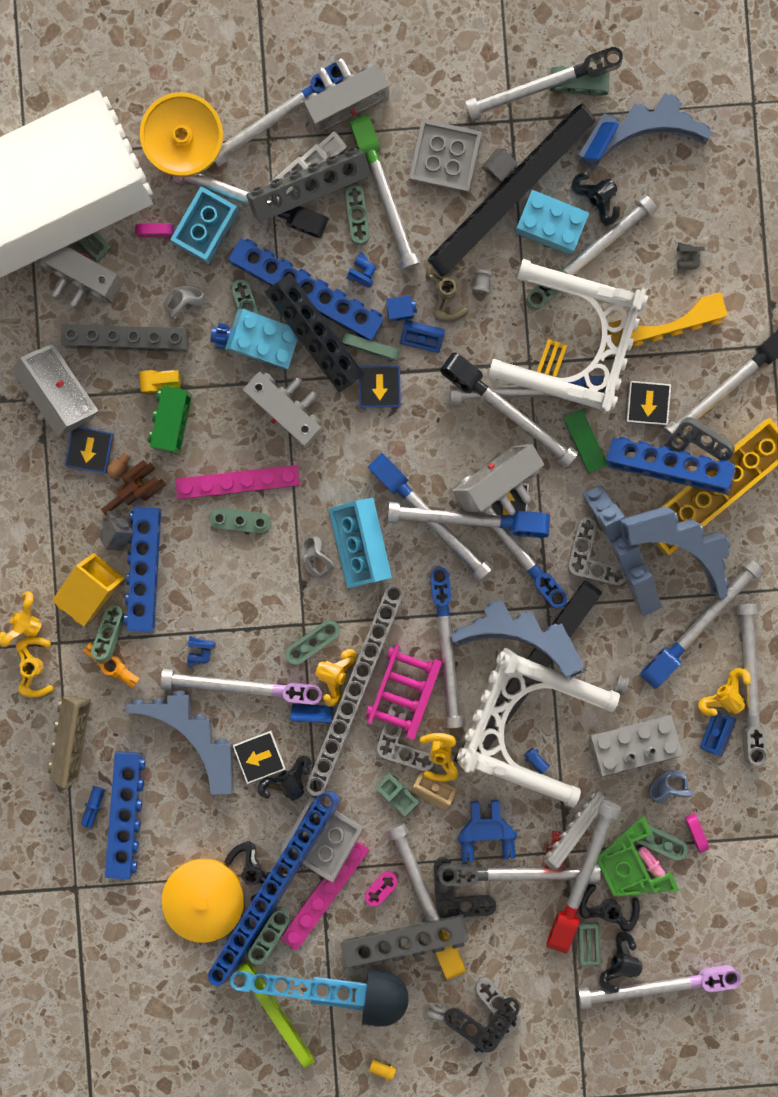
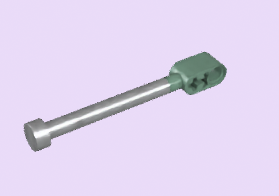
M645 194L636 201L637 206L560 272L574 276L643 216L650 217L656 212L657 207L653 200ZM537 285L529 292L526 304L531 310H539L553 299L559 291L550 289L545 294L544 291L547 287ZM531 296H540L541 303L534 304L531 301Z

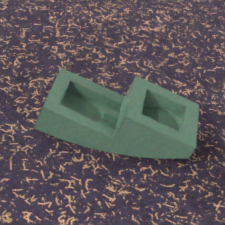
M390 773L375 787L404 817H407L420 803Z

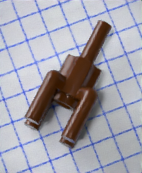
M142 460L122 476V480L125 483L116 489L118 496L101 510L107 515V511L114 510L123 502L130 505L139 498L146 501L167 484L163 479L158 480L155 476L144 484L142 479L155 470V467L151 462L147 464Z

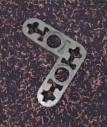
M590 517L582 518L577 524L568 561L569 572L576 576L612 585L623 584L626 579L621 567L589 560L597 524ZM587 521L592 526V529H589L586 536H591L590 540L585 537H578L579 533L584 534L585 529L582 527V524H585ZM581 540L585 541L588 545L585 552H579L576 548L577 543ZM574 553L586 556L585 560L583 558L580 559V565L583 568L578 569L577 572L572 567V563H576L578 557H574ZM595 565H599L603 569L600 577L592 575L591 571ZM607 567L610 568V570L608 571L610 573H616L617 570H619V574L622 575V579H618L617 582H615L614 577L607 576L608 580H605L604 578L607 574Z
M391 703L387 714L395 716V710L392 709L394 706L397 707L398 704ZM402 706L404 712L399 713L398 718L405 720L408 708ZM384 722L377 744V753L380 757L421 771H428L434 766L430 753L398 743L402 728L398 727V732L395 735H390L386 731L389 723ZM384 735L390 739H395L394 743L390 741L389 748L392 750L386 754H383V750L380 749L381 746H385L387 739H383ZM404 749L411 752V758L407 761L401 760L399 756L400 752ZM415 752L419 753L417 757L421 759L428 756V760L431 761L430 765L426 764L425 767H422V763L417 760L416 764H412Z
M482 977L476 982V992L492 1013L495 1014L497 1009L492 1006L493 1001L497 998L504 1001L506 997L491 979ZM481 984H489L488 988L492 993L490 998L485 990L480 991L482 989ZM506 1003L508 1006L507 1011L504 1014L500 1011V1014L507 1017L510 1011H516L511 1003ZM519 1014L515 1018V1023L511 1024L501 1041L520 1026ZM496 1019L494 1022L495 1028H499L501 1031L504 1030L499 1022L502 1021L503 1025L505 1022L502 1019ZM491 1036L488 1038L490 1042L493 1039ZM486 1041V1043H485L484 1046H485V1047H489V1046H492V1047H493V1044H492V1043L488 1044V1041ZM470 1042L471 1052L475 1056L482 1057L488 1053L479 1048L475 1049L476 1046Z

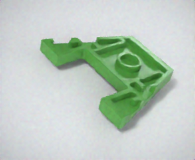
M645 815L640 817L603 850L597 859L613 896L679 891L672 872L651 879L635 847V841L652 835V830Z

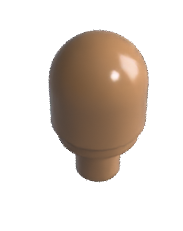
M124 452L120 458L116 457L107 467L109 477L113 479L120 478L127 470L128 466L126 463L131 456Z

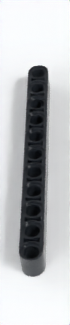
M583 103L575 107L430 255L427 261L440 276L446 275L595 123V117Z
M585 580L552 625L562 623L570 638L597 602L602 591ZM536 648L527 657L528 660L549 667L553 662L547 655ZM522 675L525 680V686L538 682ZM513 677L506 686L505 690L508 694H514L520 690L518 678ZM501 693L497 698L495 706H499L504 700L508 702L509 699ZM529 693L520 698L512 707L505 726ZM492 715L488 720L486 728H494L497 731L498 727L494 725L495 720ZM495 734L486 735L483 741L484 749L488 750L497 738ZM458 753L456 754V756H455L454 759H453L456 763H458V759H457Z

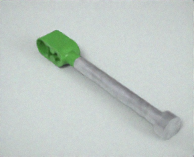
M366 114L349 120L357 148L365 153L402 257L399 259L401 269L406 271L415 268L421 264L418 253L413 254L377 152L381 151L370 116Z

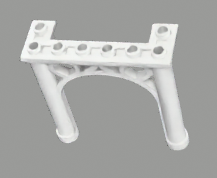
M523 259L518 280L578 296L592 305L601 323L600 347L591 364L582 372L571 377L557 378L493 359L487 379L494 381L498 379L597 408L603 414H607L616 405L617 397L614 396V390L618 391L622 379L618 377L620 370L624 371L628 359L624 358L626 350L630 351L634 339L630 338L632 330H637L640 319L636 318L639 310L642 311L645 308L648 296L645 295L646 289H637L633 293L628 290L610 287L531 264V261ZM596 300L612 304L614 306L609 307L605 312H603L602 308ZM623 308L629 309L628 315ZM611 311H618L622 315L621 324L617 328L610 327L605 317ZM623 329L618 347H616L611 341V335H607V331L617 333ZM607 345V347L609 348V350H606V351L604 352L605 346ZM615 355L610 374L605 365L597 364L599 360L603 362L607 356ZM596 368L601 369L605 374L603 383L599 386L592 385L589 379V373ZM584 377L588 388L571 384V382ZM605 387L604 393L598 392V390H602Z
M504 647L503 652L500 651L497 656L496 663L498 665L495 671H492L489 676V687L482 693L480 709H477L474 713L473 726L471 729H468L465 735V746L458 752V763L465 772L469 773L470 771L473 772L474 769H478L562 801L565 805L574 808L580 798V788L524 768L510 758L504 743V727L512 707L520 698L536 689H554L601 707L609 712H613L616 709L620 694L612 690L606 691L576 678L568 681L563 673L520 657ZM522 675L538 682L525 686V680ZM513 677L518 678L520 690L514 694H508L505 690L508 680ZM500 692L509 699L508 702L504 700L502 704L495 706ZM491 715L495 720L494 725L498 727L497 731L494 728H486ZM495 734L498 744L490 750L484 749L483 741L486 735ZM501 751L507 762L493 758L491 755Z

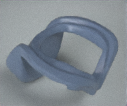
M679 770L665 772L653 781L649 790L651 799L656 803L666 802L671 795L679 797H692L693 792L687 789L688 780L685 773ZM682 778V791L672 789L668 785V779Z

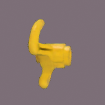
M25 591L22 593L21 598L24 600L23 611L20 610L12 615L10 619L12 630L8 634L0 632L1 647H7L11 640L20 634L35 637L39 632L42 622L31 615V605L34 597L32 592Z
M26 637L19 640L16 644V650L21 657L19 666L20 674L22 675L18 691L20 695L29 698L46 696L54 690L53 686L48 685L39 690H30L29 688L33 679L40 676L43 672L44 665L39 658L32 656L27 646L37 644L47 648L51 646V642L42 637ZM31 664L35 667V670L33 671L30 668Z
M347 649L341 653L340 656L344 660L335 664L322 661L316 669V677L327 683L332 698L329 694L323 696L324 703L328 707L338 705L341 700L340 685H343L346 680L347 674L345 672L356 663L358 657L357 653L352 649Z
M735 668L730 671L727 684L721 686L717 690V694L703 697L699 700V711L706 716H716L717 710L707 707H724L728 713H740L744 709L745 703L739 694V677L743 678L745 685H749L751 683L750 674L742 668Z
M442 733L422 736L420 738L421 744L432 742L431 761L442 765L447 773L437 774L425 771L424 777L438 782L456 780L459 772L452 761L451 754L452 747L456 744L455 738Z

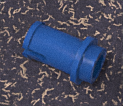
M529 749L524 754L525 761H529L540 774H543L550 765L538 754V749Z

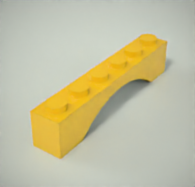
M722 293L700 298L686 315L674 322L659 326L638 325L636 331L632 330L630 337L634 339L632 348L644 345L643 341L651 339L652 342L663 340V336L671 334V337L681 335L683 330L691 329V332L700 330L704 324L710 323L711 326L723 323V319L728 314ZM621 320L608 323V325L612 328H617L620 326ZM623 329L617 333L607 331V335H611V341L616 347H618Z

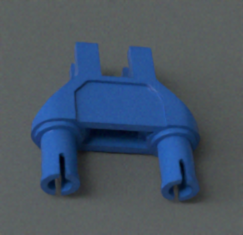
M490 800V817H480L479 801H470L471 819L457 837V841L461 843L462 862H468L467 853H469V861H475L473 843L481 840L500 839L502 841L503 859H509V850L511 859L516 858L514 840L517 838V833L501 818L499 800Z

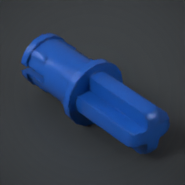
M97 786L92 787L88 803H85L86 809L81 821L82 826L87 828L93 827L97 812L101 810L99 806L105 789Z

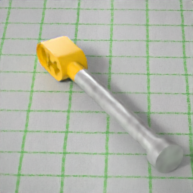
M405 822L388 828L386 832L390 840H395L427 921L440 919L406 837L409 831ZM441 930V937L443 939H450V936L447 937L445 930ZM452 946L444 947V951L436 952L447 980L466 973L457 948L453 949Z

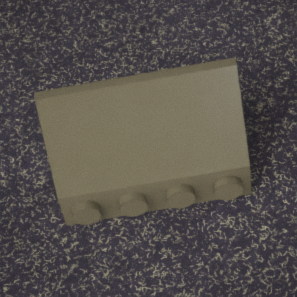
M64 696L58 702L57 712H60L59 721L56 720L54 726V733H57L56 741H53L51 746V753L54 754L53 761L49 762L48 773L50 774V780L61 788H67L79 780L91 699Z

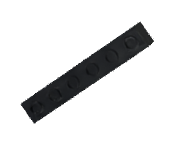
M291 273L265 291V294L339 393L364 374Z

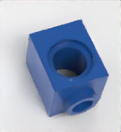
M411 295L386 299L389 322L413 319V313H417L415 300L411 301Z

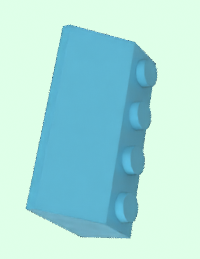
M374 498L358 500L330 508V518L347 588L392 578Z

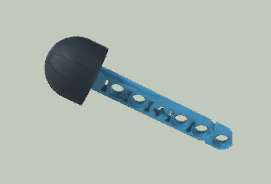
M368 969L366 983L314 977V980L266 974L253 975V973L242 971L234 973L230 979L232 988L237 991L250 992L251 989L255 993L308 999L311 1000V1004L363 1010L362 1025L374 1027L389 1026L399 1021L405 1014L409 1002L407 988L397 976L389 972ZM237 975L245 977L246 983L243 987L235 986L234 978ZM259 977L264 978L267 983L263 990L256 989L254 984L255 980ZM279 980H284L287 983V989L283 993L275 989V984ZM290 981H295L293 986H300L301 983H305L304 985L308 987V991L304 992L303 995H299L297 990H293V995L288 994L291 988ZM321 985H325L329 989V993L325 998H320L316 992L317 988ZM340 988L348 989L349 998L342 1001L338 998L337 992ZM352 988L357 989L355 1002H351L353 996Z

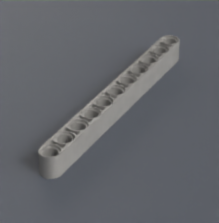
M397 585L387 587L307 782V791L311 795L318 796L326 788L401 603L403 591ZM396 588L399 590L400 596L397 600L389 599L388 591L390 589ZM387 607L391 609L392 616L389 619H383L380 616L382 608ZM375 627L383 628V637L376 638L373 636L372 631ZM367 646H374L377 651L376 655L373 657L366 656L365 648ZM358 666H367L369 673L366 676H360L357 673ZM352 684L360 686L361 692L358 695L350 693L349 687ZM343 704H351L353 712L350 714L343 713ZM340 722L345 725L346 729L343 733H337L334 730L336 723ZM335 742L338 749L335 752H329L326 749V744ZM321 761H326L329 763L330 768L327 771H322L319 769L318 764ZM314 780L320 781L322 788L320 790L312 789L311 782Z

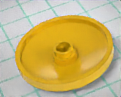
M171 93L157 99L145 112L140 125V142L146 157L158 170L175 177H190L202 173L215 162L223 145V128L217 112L206 100L191 93Z
M195 859L184 863L168 878L162 893V910L169 926L179 936L199 943L216 941L229 934L239 922L245 903L243 886L238 876L227 865L213 859Z

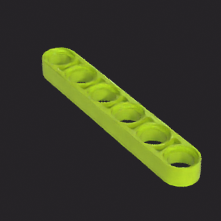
M248 960L238 966L239 971L250 972L253 975L258 974ZM260 977L255 980L256 989L263 990L266 987ZM253 991L301 1065L306 1069L315 1063L312 1054L274 997Z

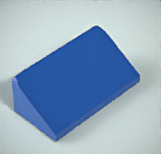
M604 122L601 124L584 155L585 160L598 165L619 126L618 123Z
M406 320L400 344L440 353L445 329Z
M293 704L290 720L296 722L331 723L333 707H328L327 705Z
M717 711L716 716H711L699 748L722 757L737 719Z

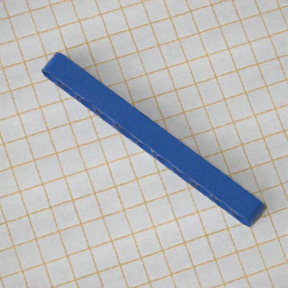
M335 792L322 793L314 801L209 970L208 980L212 985L219 986L226 983L237 970L338 808L340 798ZM326 796L331 799L330 807L325 804ZM315 814L320 816L319 824H316L314 821ZM304 831L309 834L308 842L303 838ZM293 849L298 851V859L293 857ZM282 866L287 868V876L282 874ZM271 884L276 886V894L272 892ZM261 901H263L266 904L265 911L262 910L260 907ZM250 918L255 921V928L250 925ZM239 936L244 938V945L239 942ZM229 953H231L234 957L233 962H231L228 958ZM218 970L222 972L223 979L219 978Z

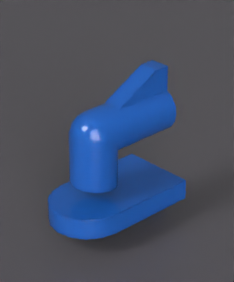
M360 252L354 264L364 269V273L361 274L350 268L346 279L356 281L365 287L371 288L373 285L371 277L376 270V266L369 262L366 256Z
M189 636L188 647L201 648V654L188 653L187 667H192L199 663H208L211 652L209 648H215L216 642L200 640Z

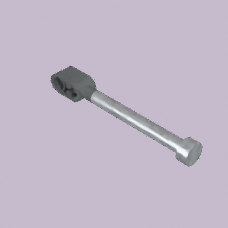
M446 863L438 868L437 876L445 886H472L477 881L576 880L580 868H558L556 870L551 868H474L473 865L468 863ZM598 863L595 864L588 884L600 883V867ZM451 870L453 872L450 879H443L442 874L444 871ZM470 870L472 875H469V878L466 879L464 875Z

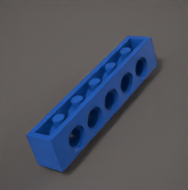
M625 437L612 439L606 458L607 465L610 468L725 495L730 494L736 473L735 465L726 460L718 462L708 456L701 455L697 457L692 456L686 451L675 452L664 446L657 448L646 442H631L630 439ZM629 452L636 453L633 458L626 457ZM648 457L656 458L652 463L646 462ZM670 461L677 463L674 467L666 466ZM689 466H695L697 468L694 472H688L686 470ZM709 471H716L718 473L714 477L707 475Z
M134 507V511L130 512V523L133 524L134 534L129 540L132 548L131 552H128L127 563L130 565V573H127L126 576L129 593H126L125 596L128 614L124 615V626H127V631H155L162 511L160 508ZM146 522L149 525V531L146 534H142L140 526ZM142 543H146L148 546V552L144 555L139 552V546ZM142 563L147 566V572L144 575H140L137 571L138 566ZM139 584H143L146 588V592L142 596L136 592ZM139 604L145 609L142 616H138L135 613V608Z
M117 751L114 756L105 878L130 880L137 871V861H134L135 853H138L139 841H136V832L139 833L141 821L137 820L138 812H141L142 799H139L140 791H143L144 787L141 771L145 770L146 760L142 758L143 753ZM125 769H131L134 772L133 779H128L125 776ZM124 789L132 792V799H126L123 796ZM122 810L130 812L131 818L129 820L122 818ZM120 831H126L129 834V840H122L119 835ZM118 852H125L127 854V860H120L118 858Z

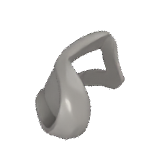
M181 286L173 289L165 299V307L171 315L170 318L179 319L177 314L186 303L193 306L203 305L205 300L204 293L193 286ZM181 294L183 296L182 301L173 310L169 304L175 296Z
M317 536L306 538L301 547V558L304 568L313 577H321L329 570L335 569L334 563L320 552L322 541ZM316 556L320 558L327 567L319 573L311 566V557Z

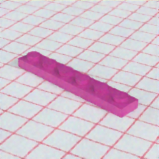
M298 465L175 479L178 500L300 486Z
M357 841L335 882L332 883L323 877L284 931L280 940L295 951L298 950L368 853L369 849Z

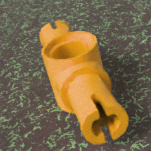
M90 642L82 653L97 662L91 654L90 650H92L93 644ZM103 651L98 652V655L101 656V654L105 653ZM112 656L110 659L116 664L114 671H110L107 668V662H97L96 665L101 668L104 674L111 675L115 679L119 678L132 689L140 680L139 677L126 669V666L119 657Z

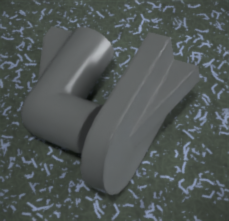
M678 242L677 251H705V247H695ZM691 254V260H678L677 274H682L689 269H697L700 266V254Z

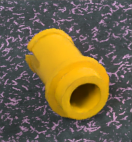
M374 1059L369 1069V1072L385 1078V1081H392L396 1071L393 1065L388 1066Z

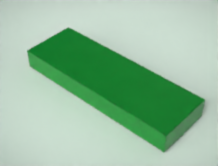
M581 409L563 417L588 474L606 466L607 462L583 410Z

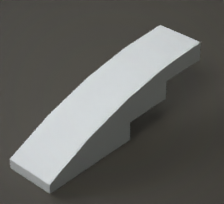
M333 131L320 144H316L302 157H298L274 179L286 178L291 172L303 171L308 169L307 167L313 163L320 164L330 156H339L348 149V146L338 133ZM293 187L287 189L286 195L293 191Z

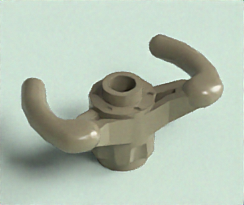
M457 263L452 269L459 270L460 264ZM431 265L428 266L426 275L435 282L438 296V305L434 310L435 318L438 321L445 322L462 318L469 312L468 307H463L457 312L450 314L444 312L449 300L453 299L457 293L456 281L440 276ZM449 288L450 292L446 293L445 290L443 291V289Z

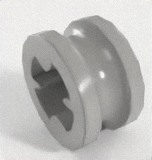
M618 675L613 691H619L621 695H624L628 687L629 678H622V675Z
M430 1002V1009L426 1011V1014L434 1019L443 1020V1013H446L447 1009L437 1003Z

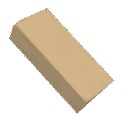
M420 771L410 792L446 811L455 796L457 788L445 782L427 779L423 775L424 771Z

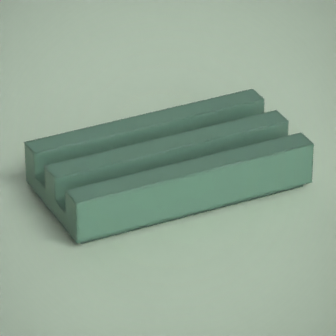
M97 232L92 234L105 246L103 249L89 236L84 237L99 252L97 255L81 240L76 241L97 262L112 249Z
M578 923L579 965H601L599 923ZM583 929H586L587 961H584ZM591 929H594L596 961H592Z

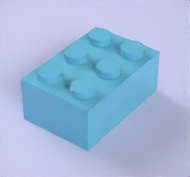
M201 186L170 240L174 246L209 265L236 219L239 210L234 204Z
M532 190L515 234L572 256L589 212Z
M245 309L237 310L225 350L284 370L289 368L298 337L289 325Z

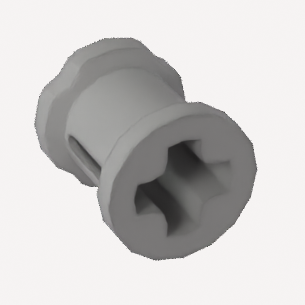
M482 269L475 270L477 276L472 291L490 294L488 288L493 272Z

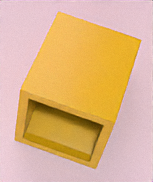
M93 553L74 567L52 602L60 610L70 615L76 623L84 627L94 619L125 580V577Z

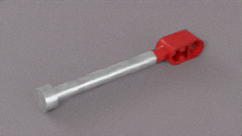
M601 801L598 809L601 816L564 912L558 911L547 939V948L565 954L569 951L579 923V918L575 916L612 820L618 819L621 807L613 802Z

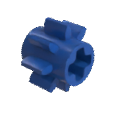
M218 323V328L212 327L210 342L215 343L216 348L225 349L231 332L228 324Z

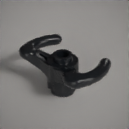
M588 172L577 174L571 184L573 192L589 198V202L599 210L600 221L605 226L613 225L617 222L620 216L619 206L613 207L610 217V200L616 196L618 190L616 183L611 179H606L597 185H580V182L589 179L590 175Z
M303 755L296 759L293 768L289 771H282L277 778H264L259 783L258 794L268 799L271 794L269 791H266V788L282 791L286 798H290L291 801L299 799L304 794V786L300 781L301 774L307 775L312 767L310 758Z
M247 841L234 847L228 853L224 861L225 865H231L234 858L240 852L246 851V865L241 873V879L248 886L257 885L258 883L264 884L268 874L255 858V844ZM250 870H252V872L255 871L256 875H251ZM271 884L272 892L276 893V886L274 884ZM256 895L251 896V901L254 900Z
M590 884L586 888L579 906L580 916L584 919L599 917L605 921L618 923L622 931H631L639 919V899H632V915L630 920H626L623 917L621 906L613 899H606L602 901L600 906L588 908V899L596 890V885Z
M619 932L616 935L617 953L611 960V967L602 972L599 978L602 988L611 994L618 993L619 987L617 985H610L609 980L623 975L630 978L638 977L642 972V962L630 954L629 949L635 950L637 946L632 935L627 932Z

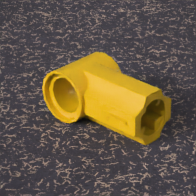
M148 370L139 372L140 392L143 394L156 393L158 390H162V385L181 388L179 370L162 372Z

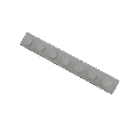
M600 791L593 792L589 796L590 800L583 804L581 812H578L574 816L575 820L568 824L567 831L560 835L561 839L556 841L552 846V851L545 855L544 863L552 870L560 867L596 818L601 801L609 800Z

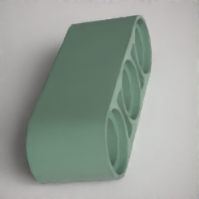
M552 67L551 74L570 67ZM610 72L597 77L585 75L549 89L557 93L604 96L609 92Z
M283 906L275 908L258 934L248 953V958L253 964L260 965L267 959L287 927L290 919V912L287 908ZM281 913L285 916L286 920L278 922L275 919V915ZM271 931L275 937L271 940L266 939L264 933ZM261 949L264 955L256 957L253 954V950Z

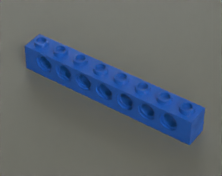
M240 238L228 259L230 264L271 287L291 273V275L295 276V280L301 288L305 285L313 287V291L306 295L322 316L361 338L370 341L375 339L384 323L381 313L374 309H371V311L365 309L362 302L353 299V301L349 300L341 290L336 289L333 291L328 288L329 284L321 279L316 281L310 278L311 274L303 269L298 271L286 259L280 261L274 257L275 254L270 250L264 249L263 251L257 248V244L248 238L245 241ZM258 255L260 257L259 261L254 264L250 263V256ZM269 265L277 266V271L273 274L268 273L266 270ZM329 295L331 301L323 304L320 302V297ZM340 305L349 307L346 314H340L337 311ZM358 315H364L367 320L364 324H358L355 318Z

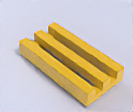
M548 338L536 372L541 373L549 347L552 345L554 348L544 374L549 375L557 349L560 348L561 352L552 374L553 377H557L568 345L560 344V342H555Z

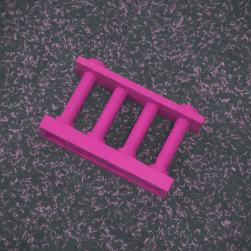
M395 644L394 648L390 647L386 659L390 661L373 706H368L365 717L368 718L367 723L369 724L372 723L373 718L403 728L407 732L406 737L414 740L442 661L433 659V662H424L398 652L399 645ZM394 660L425 670V673L428 674L426 681L419 682L392 672L391 668ZM387 679L417 689L421 693L419 701L414 700L413 702L383 691ZM380 698L411 709V712L414 713L412 720L408 719L405 721L376 710Z

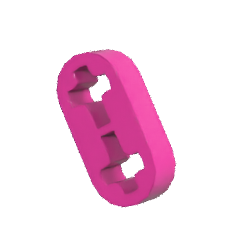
M140 223L135 225V236L168 238L174 234V225Z
M693 813L686 816L685 821L698 852L702 853L710 850L696 814Z
M391 871L383 872L366 890L365 901L370 906L381 904L397 886V876ZM391 876L393 884H387L382 888L381 886L384 884L383 878H390ZM379 889L378 900L373 899L371 901L369 893H376Z

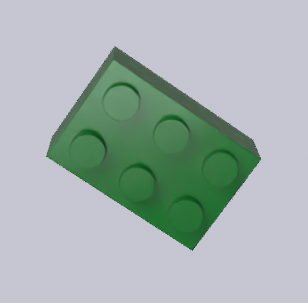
M162 385V390H158L156 402H159L158 409L154 410L152 422L155 423L153 431L150 430L148 436V443H150L151 448L180 455L192 394L187 390Z

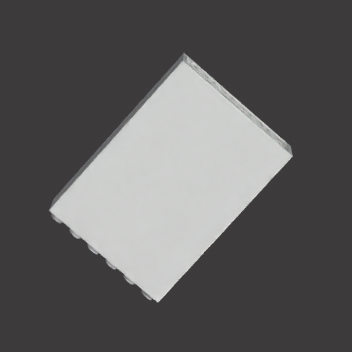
M99 90L0 137V278L153 204L150 197L153 195V192L146 181L142 169H137L140 167L134 153L130 154L133 152V149L128 139H123L126 137V134L121 124H116L119 123V119L114 109L109 110L112 106L107 96L103 98Z

